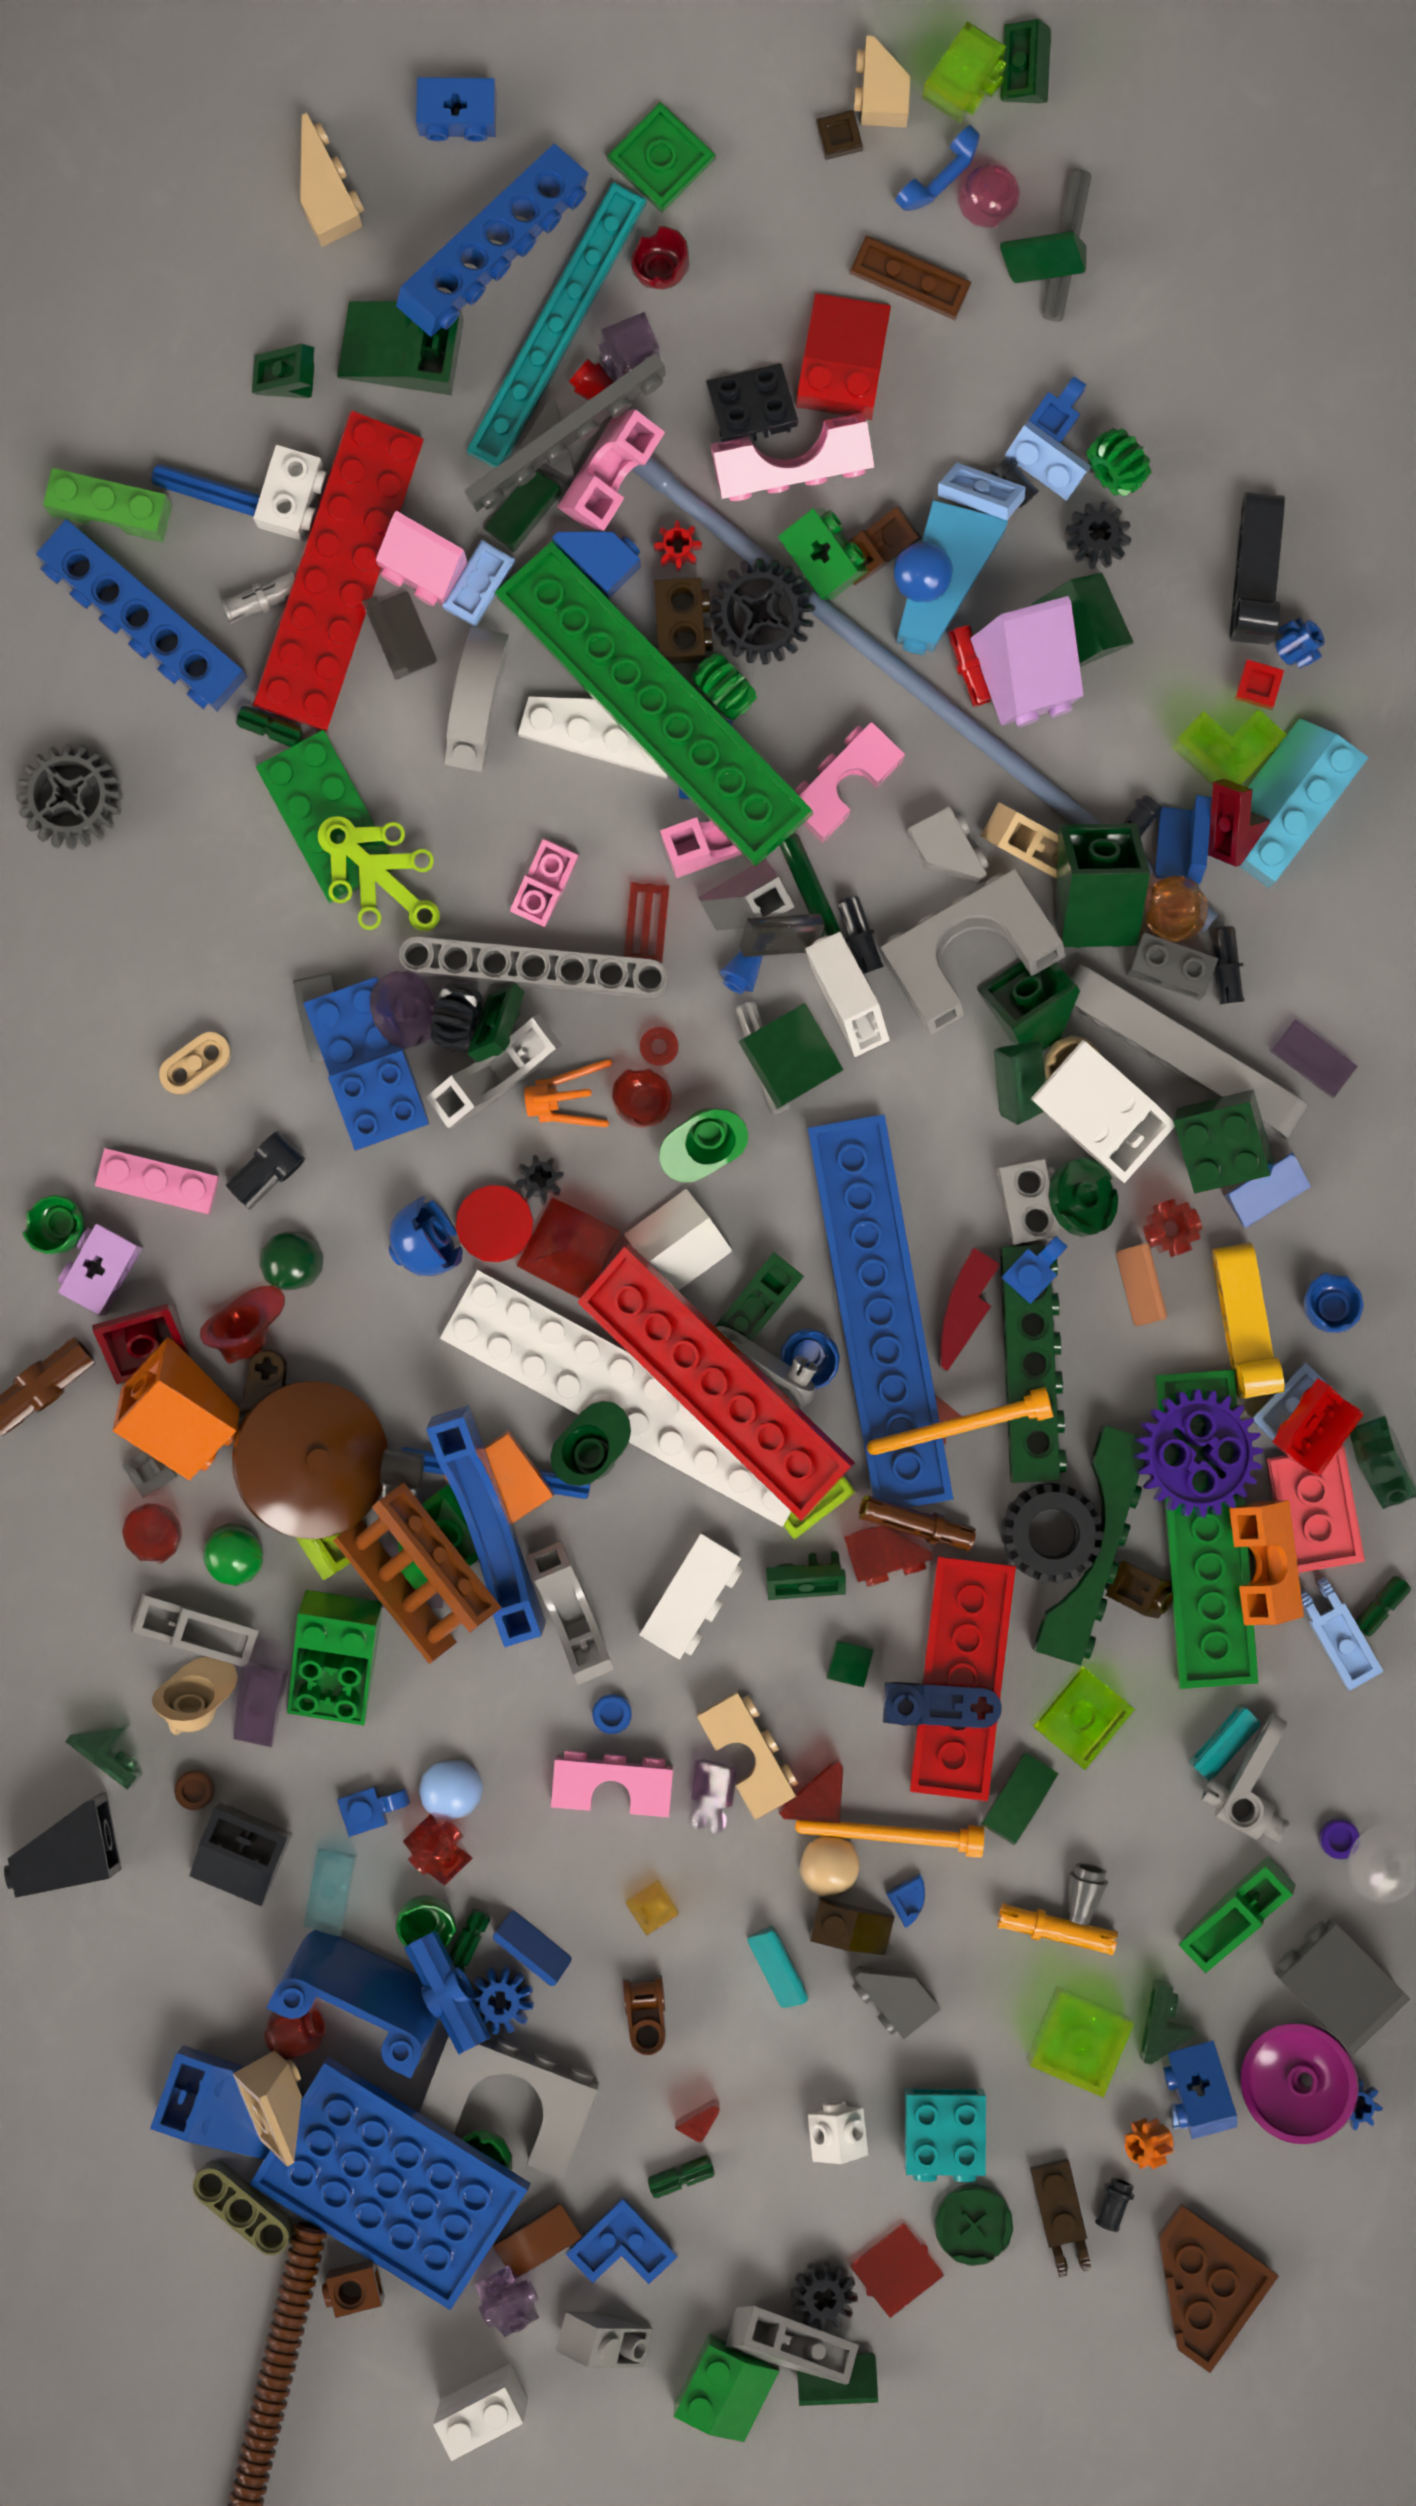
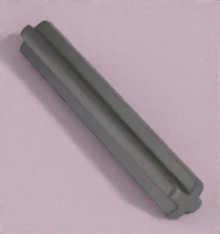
M1074 169L1071 172L1059 233L1074 231L1080 237L1092 177L1088 171ZM1072 275L1050 278L1043 310L1044 319L1055 322L1062 321Z

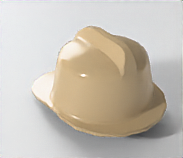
M207 1656L194 1659L183 1666L154 1692L152 1697L153 1709L160 1717L165 1718L170 1731L174 1735H178L181 1732H195L206 1728L213 1721L216 1708L236 1688L238 1681L236 1667L231 1663Z

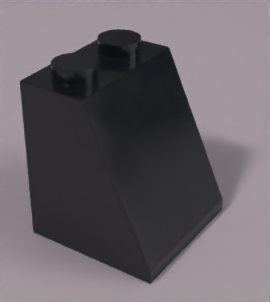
M107 1792L99 1793L7 1858L9 1865L4 1866V1877L8 1889L14 1890L15 1898L110 1879L122 1869Z

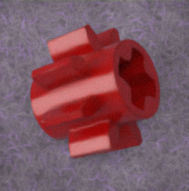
M676 520L674 528L669 531L663 527L659 529L663 542L654 543V551L664 552L661 558L662 567L670 562L676 565L677 572H681L682 564L686 562L692 565L697 564V559L692 552L701 550L702 542L698 540L692 541V537L695 534L694 526L686 530L680 528V523ZM674 540H682V553H674V548L672 547Z

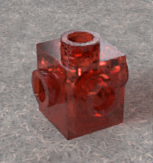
M1175 1198L1152 1206L1154 1214L1145 1217L1148 1224L1143 1226V1232L1150 1248L1156 1246L1158 1254L1168 1251L1170 1257L1193 1250L1191 1242L1201 1239L1199 1231L1203 1230L1197 1210L1195 1208L1190 1209L1188 1202L1177 1205ZM1166 1222H1173L1176 1225L1177 1232L1174 1236L1166 1235L1164 1230Z
M431 1813L403 1840V1843L412 1854L408 1860L422 1875L429 1873L444 1886L473 1859L460 1842L464 1837L462 1832L450 1820L447 1819L442 1823Z

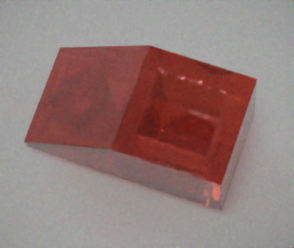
M882 1525L843 1536L856 1581H865L867 1587L889 1581L887 1573L903 1569L904 1575L927 1569L925 1562L933 1560L929 1550Z

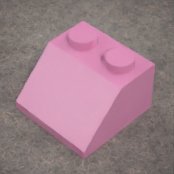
M398 511L394 513L376 558L377 565L382 570L381 577L397 587H401L402 583L416 590L414 596L430 606H434L436 602L443 605L468 563L462 548Z

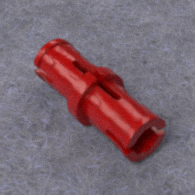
M965 625L953 629V631L947 633L958 663V666H956L957 673L963 677L972 707L987 704L992 699L980 667L979 658L976 656L970 639L974 636L970 625Z

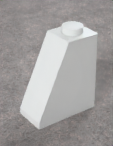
M841 932L832 936L821 937L813 945L805 948L814 975L854 1057L890 1041L879 1003Z

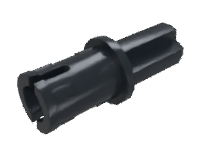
M851 896L839 901L838 908L849 937L845 941L846 943L850 942L862 973L865 974L884 967L872 935L875 933V930H870L859 897Z
M1234 926L1214 928L1212 935L1215 957L1218 958L1215 970H1217L1220 996L1219 1005L1244 1002L1240 967L1244 966L1243 962L1239 963L1236 930Z

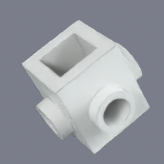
M830 2101L823 2103L822 2110L808 2114L813 2162L844 2164L868 2156L863 2108L847 2107L846 2101Z

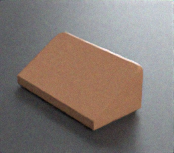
M1145 1243L1116 1252L1134 1325L1141 1326L1165 1320L1168 1316L1150 1246Z

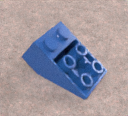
M183 2045L175 2055L150 2129L186 2142L265 2159L270 2151L260 2141L233 2076L234 2072L245 2066Z

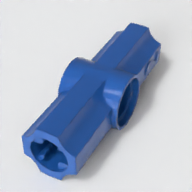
M437 1931L431 1932L404 1947L423 1984L421 1987L423 2000L432 2015L440 2018L458 2055L491 2038L472 2001L474 1993L469 1979L460 1968H455Z

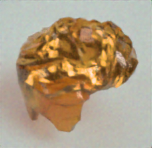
M1171 876L1154 884L1150 900L1151 908L1147 912L1146 924L1151 931L1171 942L1185 941L1197 935L1202 930L1208 914L1207 899L1198 884L1192 879H1187L1183 876Z

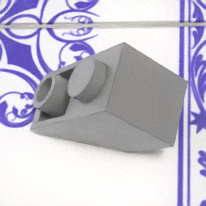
M949 806L908 828L907 836L926 869L977 884L985 879L987 873L984 869L989 867L988 862L978 846L972 848L966 837L970 830L960 812L954 815Z
M566 2312L556 2351L587 2368L644 2367L653 2328L595 2312Z

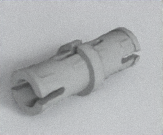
M291 571L261 585L257 582L252 584V589L222 600L221 604L229 623L233 624L260 611L267 613L271 611L270 607L287 600L295 577L293 572Z

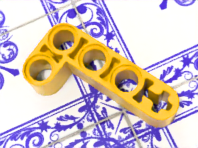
M1252 1242L1213 1248L1212 1262L1231 1370H1235L1236 1395L1239 1399L1284 1392L1282 1367L1279 1358L1273 1355L1254 1246Z

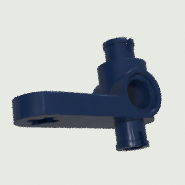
M885 1682L883 1723L903 1726L925 1724L987 1728L995 1724L1001 1715L1002 1706L1000 1699L993 1691L987 1688ZM983 1696L986 1703L992 1705L993 1708L992 1712H985L984 1718L979 1719L977 1718V1713L970 1710L971 1704L978 1703L979 1697Z

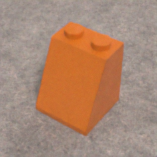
M167 1337L121 1387L112 1431L190 1481L199 1470L205 1471L210 1467L216 1457V1452L223 1445L229 1446L235 1440L239 1429L237 1424L240 1408L172 1339Z

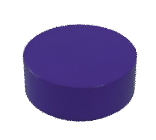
M1332 1819L1322 1826L1319 1832V1844L1322 1850L1330 1857L1340 1860L1347 1859L1358 1850L1360 1835L1357 1828L1347 1820Z

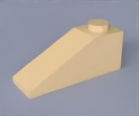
M998 802L980 837L1057 879L1058 834Z

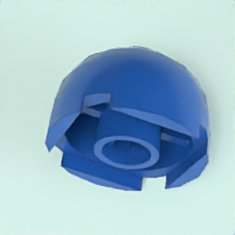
M421 1196L407 1204L393 1218L390 1225V1245L388 1249L393 1261L418 1276H437L458 1266L462 1262L463 1251L461 1246L454 1247L450 1236L457 1235V1232L444 1210L433 1200L425 1203V1197Z

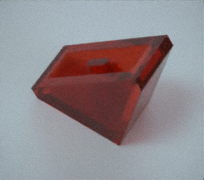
M838 1758L796 1793L795 1798L784 1803L778 1809L783 1819L840 1823L844 1767Z

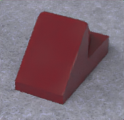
M1225 778L1213 782L1208 856L1235 867L1240 866L1270 823V819L1251 812L1253 789Z

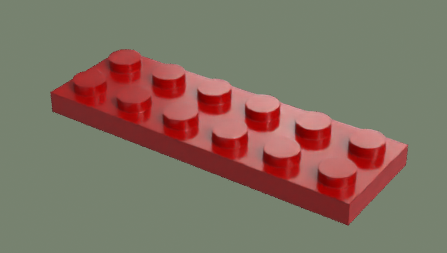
M937 1556L922 1678L923 1684L983 1687L993 1691L1000 1699L1016 1566ZM983 1696L979 1697L978 1703L971 1704L970 1710L975 1711L979 1719L984 1718L985 1712H992L993 1708L992 1705L986 1703ZM997 1722L987 1728L917 1725L909 1791L988 1801Z

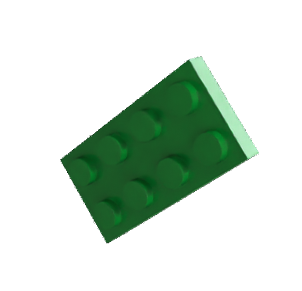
M322 730L255 767L326 899L331 904L334 902L328 893L329 886L332 883L331 855L322 849L318 841V830L321 824L328 818L339 816L351 821L354 827L376 826L325 731ZM340 828L333 829L330 833V839L333 843L340 844L345 839V833ZM384 841L357 843L369 855L391 854ZM346 855V882L350 884L352 892L360 888L359 866ZM337 884L333 888V895L337 899H341L348 894L347 887L343 884Z

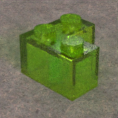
M967 21L925 82L922 99L960 124L968 113L974 116L983 103L985 96L988 95L992 98L1003 82L1004 77L1001 75L1007 65L1003 61L1006 46Z
M1258 709L1232 737L1206 712L1202 711L1176 739L1171 748L1212 786L1214 781L1224 778L1242 785L1279 746L1287 734Z

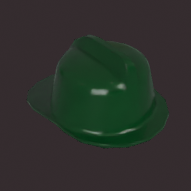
M600 1401L593 1403L584 1409L553 1444L550 1458L552 1469L560 1480L569 1485L583 1486L591 1484L610 1473L615 1466L616 1460L623 1454L630 1440V1419L624 1409L613 1402Z

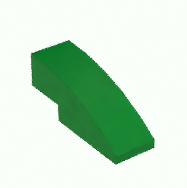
M1269 1856L1266 1857L1213 1906L1178 1945L1206 1974L1263 1925L1264 1919L1293 1896L1296 1884Z

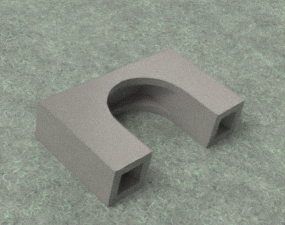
M1015 869L1007 874L999 873L993 876L983 888L974 893L967 892L960 895L953 901L952 906L940 913L932 912L926 915L916 927L907 932L901 931L893 934L886 940L885 945L880 947L884 963L930 1035L964 1016L960 999L939 968L941 955L945 947L956 936L977 929L998 933L1011 944L1031 976L1065 957L1062 940Z
M448 2036L419 2113L454 2134L466 2100L472 2089L479 2082L498 2074L520 2077L536 2090L543 2106V2121L526 2166L564 2180L598 2091L599 2083L592 2081L594 2076L578 2068H571V2071L568 2072L555 2067L557 2062L542 2054L535 2053L532 2058L519 2053V2046L502 2039H498L497 2043L486 2040L458 2055Z

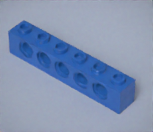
M554 143L400 287L396 307L430 337L441 327L445 330L448 329L460 315L459 310L467 303L470 305L475 304L485 292V286L492 279L499 281L511 267V261L518 255L521 257L526 256L534 247L537 241L536 238L543 231L547 234L550 233L560 222L561 214L568 207L574 210L580 205L587 194L584 188L589 173ZM541 193H548V194H550L552 197L544 196V195L541 194ZM515 216H521V217H524V218L527 219V220H526V221L519 220V219L516 218ZM490 240H497L502 244H494ZM464 264H472L477 268H468ZM438 288H447L451 293L442 292Z
M67 519L36 553L43 563L40 570L57 585L61 580L67 583L72 588L69 595L86 610L92 605L101 612L102 615L98 620L114 634L122 630L131 638L128 645L143 659H146L149 655L160 663L157 670L174 685L178 680L184 683L190 689L186 695L203 710L209 705L218 712L246 680L247 676L243 669ZM80 561L90 562L89 571L84 576L76 577L72 575V569L76 563ZM109 586L119 587V594L115 600L111 602L101 600V594L105 588ZM146 611L149 613L148 620L143 626L133 627L130 625L131 617L135 612ZM176 636L178 644L174 650L170 652L160 651L159 645L164 637ZM199 660L207 662V670L202 676L192 677L189 675V667L192 663Z

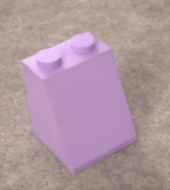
M1069 596L1003 613L970 638L976 656L979 658L980 667L1001 726L1016 722L1017 727H1023L1038 721V715L1049 713L1051 718L1064 715L1073 710L1071 704L1084 696L1072 605Z

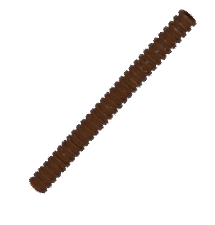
M298 2222L293 2225L292 2230L295 2232V2235L290 2238V2243L293 2246L287 2250V2255L290 2259L284 2263V2267L287 2269L281 2276L284 2284L279 2285L278 2291L281 2296L276 2298L275 2303L278 2308L273 2310L272 2316L275 2320L271 2321L269 2326L273 2331L267 2335L266 2340L269 2344L264 2347V2353L267 2356L261 2360V2365L264 2369H260L258 2373L261 2381H258L255 2385L258 2393L254 2394L252 2398L255 2405L250 2407L249 2413L252 2417L248 2418L246 2423L249 2430L244 2432L243 2437L246 2442L242 2443L241 2451L243 2454L238 2457V2463L241 2466L236 2467L235 2475L238 2478L232 2482V2487L235 2490L230 2492L229 2499L232 2503H229L227 2506H263L264 2504L262 2495L267 2492V2486L264 2483L269 2482L270 2474L267 2471L273 2467V2462L270 2460L276 2454L273 2446H276L279 2441L276 2434L281 2432L282 2426L279 2422L284 2419L285 2414L282 2410L286 2409L288 2403L285 2397H288L291 2391L287 2386L293 2382V2377L290 2375L296 2369L293 2361L299 2357L296 2349L301 2347L302 2341L299 2337L303 2336L305 2331L302 2324H305L308 2319L305 2312L310 2310L311 2305L308 2300L313 2297V2291L310 2289L316 2285V2279L313 2276L319 2272V2267L316 2264L321 2262L322 2255L319 2254V2251L324 2250L325 2243L322 2242V2239L327 2237V2233L309 2222Z

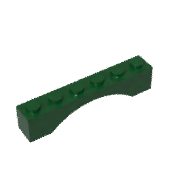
M1101 1425L1090 1460L1101 1499V1531H1103V1540H1100L1099 1545L1101 1550L1099 1555L1094 1557L1092 1566L1084 1572L1076 1586L1058 1603L1044 1611L1033 1646L1035 1652L1080 1666L1083 1658L1090 1659L1096 1641V1637L1091 1635L1095 1620L1101 1622L1108 1601L1102 1598L1106 1583L1113 1584L1119 1567V1562L1114 1560L1118 1545L1125 1546L1131 1524L1125 1523L1129 1508L1136 1509L1142 1492V1487L1137 1485L1140 1475L1137 1474V1470L1146 1464L1145 1460L1134 1457L1135 1453L1144 1451L1145 1446L1135 1441L1136 1437L1141 1436Z

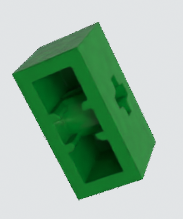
M812 508L777 537L821 600H831L868 572V569L863 564L866 558L854 542L851 541L849 543L841 532L843 524L833 511H826L825 508ZM823 545H830L831 547L827 552L829 558H822L821 556L825 552Z

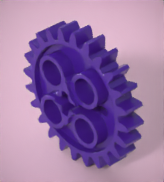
M1192 1389L1190 1400L1184 1392H1177V1404H1174L1169 1398L1162 1399L1165 1411L1151 1409L1150 1413L1155 1420L1154 1423L1141 1422L1140 1424L1148 1432L1147 1437H1136L1135 1439L1136 1442L1145 1446L1144 1451L1134 1454L1135 1458L1145 1460L1146 1464L1137 1470V1474H1149L1150 1479L1143 1485L1144 1489L1157 1487L1158 1490L1153 1499L1160 1502L1168 1497L1166 1509L1174 1511L1181 1504V1515L1190 1516L1195 1507L1197 1517L1204 1518L1206 1517L1208 1506L1214 1515H1220L1222 1502L1228 1508H1235L1233 1495L1246 1498L1248 1494L1242 1487L1244 1483H1257L1249 1474L1250 1470L1262 1469V1465L1253 1461V1456L1263 1453V1449L1252 1446V1441L1258 1439L1261 1434L1248 1432L1247 1430L1254 1422V1419L1239 1418L1244 1409L1242 1405L1229 1409L1231 1397L1223 1396L1216 1403V1391H1208L1204 1400L1200 1389ZM1197 1414L1205 1422V1429L1199 1436H1195L1190 1430V1421ZM1177 1428L1191 1445L1204 1447L1201 1451L1202 1456L1213 1465L1219 1467L1224 1472V1477H1218L1215 1470L1206 1461L1193 1460L1196 1452L1185 1442L1179 1440L1173 1434V1430ZM1225 1441L1231 1444L1234 1451L1231 1460L1227 1463H1224L1218 1454L1219 1447ZM1169 1444L1176 1445L1179 1450V1458L1173 1465L1167 1464L1163 1456L1164 1450ZM1201 1470L1206 1474L1208 1481L1205 1489L1198 1492L1193 1487L1192 1479L1194 1474Z

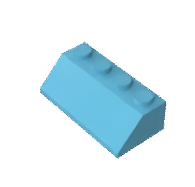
M1299 718L1248 786V788L1253 789L1251 812L1269 818L1270 823L1239 867L1269 889L1277 881L1369 757L1338 734Z

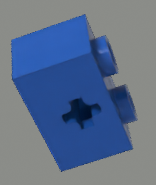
M417 77L416 124L419 136H425L427 140L437 142L446 141L449 137H464L465 140L471 142H482L487 140V137H496L497 91L495 78ZM454 107H461L459 115L453 116Z
M1214 2040L1168 2052L1169 2066L1163 2068V2073L1169 2091H1177L1180 2104L1174 2105L1180 2128L1188 2127L1191 2140L1236 2128L1237 2113ZM1199 2085L1200 2089L1205 2091V2095L1198 2097L1196 2091H1193V2087Z

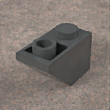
M766 859L761 861L756 867L752 865L698 897L716 930L762 927L795 907L779 876Z
M858 1967L853 1971V1976L857 1982L852 1987L866 2004L871 2001L876 2004L882 2012L877 2018L891 2035L898 2032L905 2039L941 2010L938 2002L912 1972Z

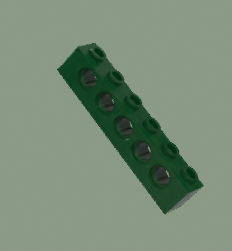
M1046 1245L1000 1248L1001 1277L1027 1249H1030L1037 1256ZM1056 1259L1049 1268L1058 1275ZM1001 1278L1006 1405L1023 1401L1024 1396L1030 1394V1390L1046 1387L1054 1416L1038 1421L1037 1417L1029 1419L1028 1416L1007 1421L1010 1482L1060 1481V1473H1065L1067 1470L1066 1451L1065 1449H1059L1058 1434L1065 1432L1064 1411L1057 1410L1056 1394H1063L1062 1371H1055V1355H1061L1060 1332H1053V1316H1059L1058 1292L1052 1293L1050 1283L1029 1304ZM1027 1314H1035L1042 1321V1329L1036 1336H1029L1022 1329V1319ZM1029 1353L1039 1354L1044 1361L1043 1370L1038 1375L1028 1374L1023 1367L1024 1358ZM1034 1431H1041L1047 1438V1447L1039 1454L1031 1452L1027 1447V1438Z

